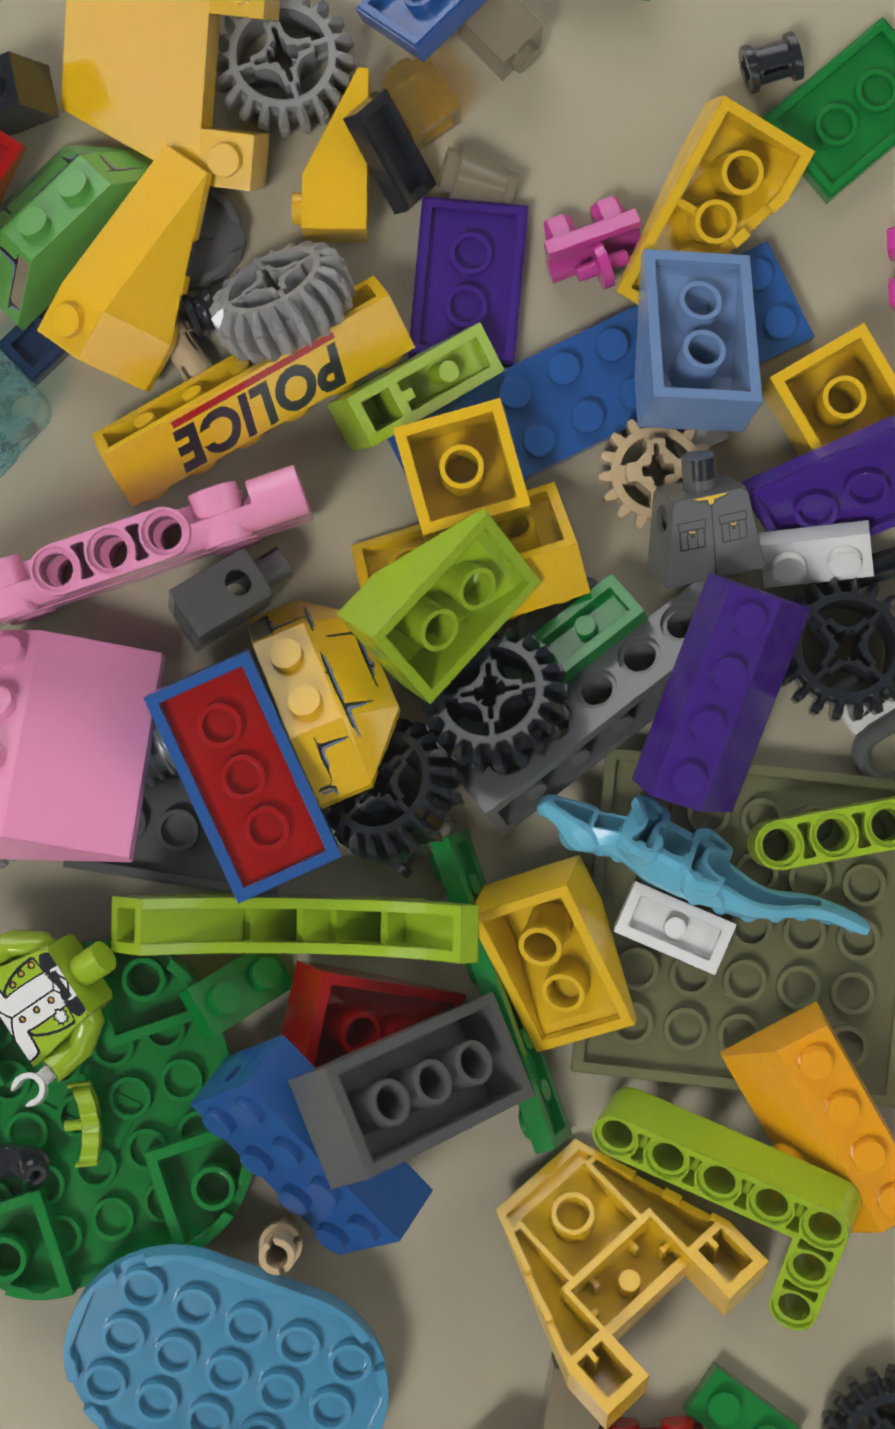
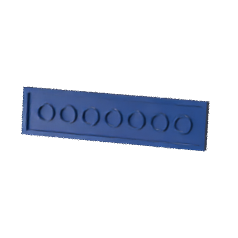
M767 241L740 254L750 255L759 366L810 342L815 337ZM638 305L504 369L505 371L421 420L501 398L524 481L608 441L614 432L617 434L626 432V424L629 420L633 419L637 423L634 377ZM395 435L387 440L405 474Z

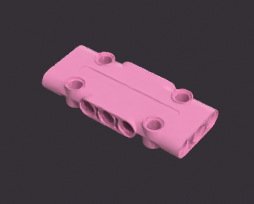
M294 465L246 480L248 498L244 490H239L236 481H229L189 495L190 505L178 510L168 507L151 509L48 544L37 550L30 560L23 562L21 554L0 558V627L8 624L16 626L40 619L57 612L58 607L123 588L190 565L199 559L214 554L216 557L234 553L240 549L260 543L261 538L314 521L298 472ZM181 526L182 536L177 546L168 550L165 542L167 534L171 529ZM126 544L128 552L126 560L117 567L115 563L116 552L121 546ZM56 557L52 564H49V562ZM72 563L73 574L68 583H66L64 577L65 570Z

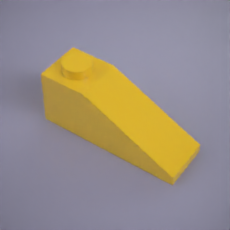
M367 67L357 68L302 173V192H292V225H301L304 241L368 243L369 166L343 121L346 115L370 96L369 68Z

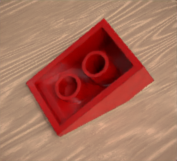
M297 960L281 1035H284L317 1068L455 1005L464 1003L467 994L363 971Z

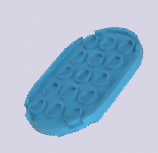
M178 1244L158 1245L131 1252L115 1260L100 1271L86 1286L73 1309L65 1335L64 1365L68 1383H73L76 1392L84 1403V1413L99 1429H382L386 1418L389 1397V1373L386 1357L376 1334L355 1309L336 1296L321 1289L282 1275L268 1274L260 1267L206 1248Z

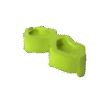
M90 1080L68 1082L66 1086L68 1089H72L78 1105L80 1119L64 1120L65 1132L82 1130L80 1159L76 1162L74 1168L98 1166L102 1146L99 1099Z

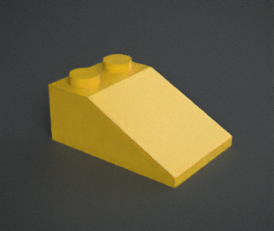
M580 855L484 885L474 904L479 905V939L537 1053L635 1025L637 1018L605 908Z

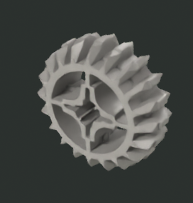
M280 0L279 21L245 17L239 20L232 16H225L223 23L229 34H219L218 50L221 53L217 56L216 71L221 74L216 77L215 85L218 92L227 93L224 103L229 111L240 109L239 118L242 124L247 126L259 117V131L269 133L273 123H278L281 136L287 139L291 133L290 124L299 123L303 134L308 135L311 132L310 118L315 116L323 125L329 123L330 116L326 106L328 105L334 109L337 108L342 98L339 91H346L352 79L348 73L357 68V60L355 55L348 53L354 47L352 35L341 33L344 28V20L340 15L328 17L329 5L327 2L321 0L310 8V0H296L295 2ZM283 28L302 30L317 40L312 41L310 36L301 39L292 38L284 32ZM266 33L267 42L262 51L250 56L251 62L242 64L251 44L258 37ZM276 45L281 46L284 57H287L290 64H292V67H290L292 82L288 81L285 69L282 70L280 64L276 61L279 59ZM327 62L325 72L320 81L310 91L303 94L301 89L303 79L309 73L318 70V64ZM258 85L259 89L265 87L278 88L285 94L287 99H273L263 96L252 89L251 86Z
M304 241L298 246L294 243H288L283 249L277 251L271 249L267 255L261 258L254 257L253 262L248 266L238 268L237 275L226 279L222 284L223 289L215 293L213 296L214 302L209 311L212 316V323L216 328L214 331L221 344L227 347L231 355H235L239 361L251 360L253 364L261 363L266 358L271 362H275L282 355L289 353L291 356H294L297 350L305 346L312 347V343L319 337L329 336L330 328L341 324L345 320L343 314L349 312L354 306L352 299L356 295V291L353 287L350 271L344 259L339 257L335 248H329L326 242L313 244L312 241Z

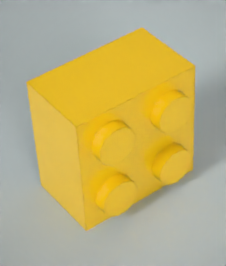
M865 323L769 377L761 387L762 395L798 456L892 415L895 417V374Z
M501 398L393 428L425 543L481 509L488 512L496 523L530 514L531 504Z

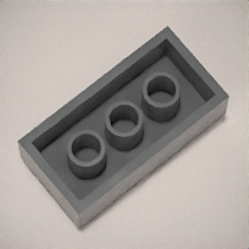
M493 992L455 1005L288 1080L331 1189L371 1179L535 1096Z

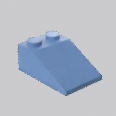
M654 249L643 250L640 268L634 377L638 427L743 432L763 401L750 255Z

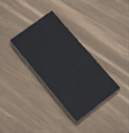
M387 89L372 93L343 118L395 215L409 211L437 185Z

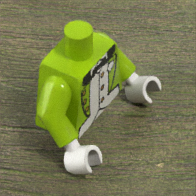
M14 929L0 935V1017L32 1066L35 1067L41 1062L44 1065L37 1073H22L12 1082L11 1091L17 1090L27 1079H33L39 1085L38 1095L33 1100H30L25 1105L26 1107L42 1103L47 1097L48 1085L54 1079L61 1082L95 1051L105 1023L102 1009L113 998L112 991L103 977L116 968L117 963L114 953L103 942H94L84 949L76 936L70 933L54 939L48 932L39 930Z

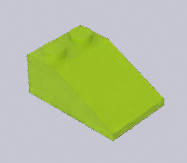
M481 509L374 573L336 615L395 681L431 704L542 582L489 513Z

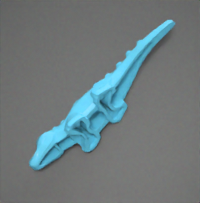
M553 794L542 796L537 805L538 814L542 818L549 819L556 826L560 842L567 850L611 857L615 862L624 863L646 885L660 888L686 899L693 906L698 904L712 908L716 914L722 915L726 913L740 917L745 922H753L756 919H769L773 923H778L784 918H795L798 921L811 919L818 920L827 925L834 924L845 928L848 932H856L861 935H867L871 928L863 917L830 900L804 893L773 890L759 885L730 863L733 848L710 828L697 829L694 833L687 831L671 822L670 812L662 804L649 796H636L631 802L632 809L627 816L601 812L598 807L589 803Z

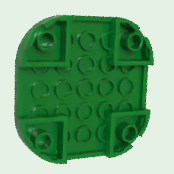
M111 936L93 938L82 941L80 944L86 949L94 942L100 941L111 949ZM113 952L117 962L116 968L103 977L112 991L113 998L102 1009L105 1023L95 1051L75 1069L71 1077H65L61 1082L54 1079L48 1085L49 1091L43 1102L57 1109L56 1121L21 1104L24 1097L30 1091L33 1079L25 1080L17 1090L11 1091L12 1082L17 1076L28 1072L37 1073L44 1065L41 1062L35 1067L32 1066L0 1017V1146L6 1143L37 1146L47 1154L50 1161L49 1175L39 1185L30 1186L28 1185V1180L9 1177L0 1183V1289L6 1291V1296L25 1300L59 1299L74 1295L77 1289L86 1287L106 1266L131 1252L143 1248L170 1244L204 1247L229 1224L244 1200L252 1181L253 1173L244 1167L240 1160V1155L225 1139L215 1136L204 1126L202 1116L190 1105L224 1059L232 1055V1051L225 1031L204 1041L178 994L201 980V978L176 954L137 956ZM83 1073L110 1088L108 1099L97 1094L103 1134L113 1138L123 1119L134 1120L118 1153L102 1145L98 1166L74 1168L76 1162L80 1159L82 1131L65 1132L63 1113L75 1119H80V1115L76 1114L71 1108V1101L75 1100L72 1089H68L66 1083L74 1082ZM115 1091L142 1104L140 1111L126 1113L127 1109L115 1103Z

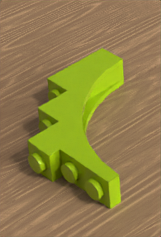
M224 892L112 896L111 950L112 952L137 956L281 953L393 957L460 964L478 963L479 905L427 901L424 898L396 895L345 897L315 894L256 895L239 904L234 894Z

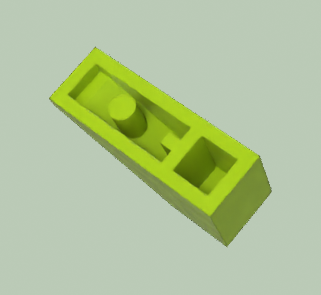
M481 322L368 379L326 403L350 450L367 449L394 435L393 428L421 420L505 370Z

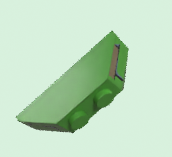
M64 145L0 207V308L22 331L50 306L64 279L154 160L132 148Z

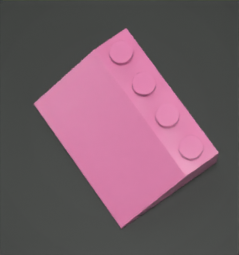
M0 630L1 860L133 862L155 722L143 697L161 688L166 659L163 653L44 630Z

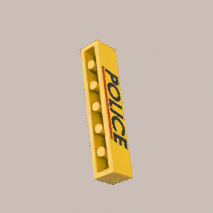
M373 275L353 286L356 291V295L352 299L354 306L349 312L343 314L345 320L341 324L332 326L329 336H322L312 343V347L305 346L297 350L294 356H291L289 353L282 355L275 362H271L266 358L261 363L253 364L251 360L239 361L235 355H231L91 434L100 457L131 506L134 507L143 501L158 499L173 484L191 474L197 475L209 470L219 458L237 448H246L255 444L265 432L283 422H291L301 418L308 412L311 406L331 395L335 396L347 392L355 385L357 380L377 369H385L395 365L400 361L403 354L414 349L415 346L390 295Z

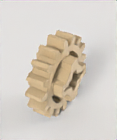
M631 419L626 424L628 437L624 438L615 432L610 436L609 442L616 452H601L598 461L609 466V471L598 474L597 483L610 485L611 490L603 496L602 501L604 504L615 501L619 503L621 507L615 516L618 521L624 519L628 514L635 516L634 530L637 531L642 529L647 520L651 521L653 493L657 486H654L653 478L643 476V472H646L654 456V462H657L659 471L668 472L660 486L683 482L681 459L677 458L666 448V442L675 444L684 454L691 451H708L710 449L708 443L694 446L691 442L696 430L686 429L683 433H680L676 429L645 427L640 429L637 423ZM642 442V456L639 460L621 465L625 453L637 443ZM625 489L637 491L645 498L646 507L635 502L626 493Z

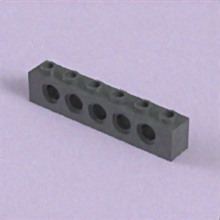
M706 581L683 586L672 600L654 614L647 615L648 619L565 683L570 689L571 699L561 704L565 705L569 711V720L553 723L559 730H567L560 736V740L545 737L541 741L547 750L545 756H539L534 750H531L525 754L528 759L527 768H519L513 772H510V770L517 763L514 759L509 760L505 775L498 773L493 767L492 762L484 774L476 772L471 765V761L464 767L459 766L457 768L463 774V778L466 781L463 787L502 837L537 811V805L542 796L560 793L654 720L684 640L681 637L688 630ZM653 663L648 669L638 671L644 665ZM610 696L604 703L595 705L601 698ZM523 715L519 719H517L513 727L516 726L526 715Z

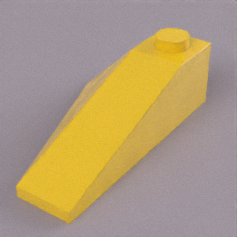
M725 95L706 101L676 157L615 292L634 304L639 305L641 254L644 249L729 254L733 249L738 248L750 237V233L789 200L815 151Z
M165 145L64 279L37 331L76 359L143 391L151 392L177 343L180 327L175 326L181 295H187L190 282V277L186 276L192 243L199 239L212 174L171 146Z

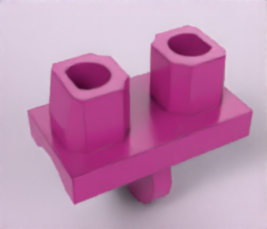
M613 195L597 201L590 208L593 224L576 230L571 216L565 214L545 220L543 223L546 239L544 241L547 271L552 283L575 275L579 282L597 276L603 290L614 287L615 277L613 270L628 264V256L632 255L640 238L639 227H641V220L636 209L626 211L617 197Z

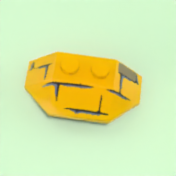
M294 600L247 620L252 645L289 739L314 794L323 809L373 788L378 775V768L388 748L401 710L382 665L336 615L340 610Z

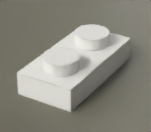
M868 520L758 533L765 568H762L765 588L827 582L834 577L837 580L854 579L855 577L874 576Z
M633 880L612 930L716 975L737 924Z

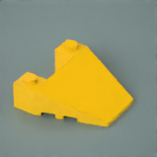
M66 0L61 109L152 160L157 157L165 145L171 146L212 174L211 187L244 191L264 189L266 187L270 133L212 127L220 15L279 21L280 0Z
M574 1139L496 1209V1215L567 1388L603 1428L608 1429L646 1392L649 1379L648 1373L617 1340L684 1277H687L725 1317L763 1280L769 1261L729 1220L714 1212L711 1215L682 1200V1195L667 1187L664 1190L637 1176V1171Z

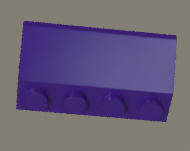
M709 572L632 780L650 796L701 812H733L811 608Z

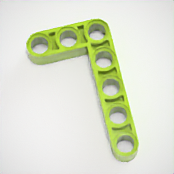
M895 796L759 822L751 829L747 838V849L750 857L757 864L766 868L787 870L895 850V825L892 834L883 840L878 839L872 830V819L880 810H888L895 821ZM832 819L841 829V839L834 848L826 850L818 842L817 831L824 821ZM779 829L787 837L788 848L781 858L771 860L763 851V840L769 831Z
M621 1087L616 1090L592 1127V1136L599 1149L610 1157L792 1237L769 1299V1310L777 1323L785 1328L800 1331L812 1327L817 1320L860 1211L862 1199L858 1189L851 1182L645 1091L633 1087Z

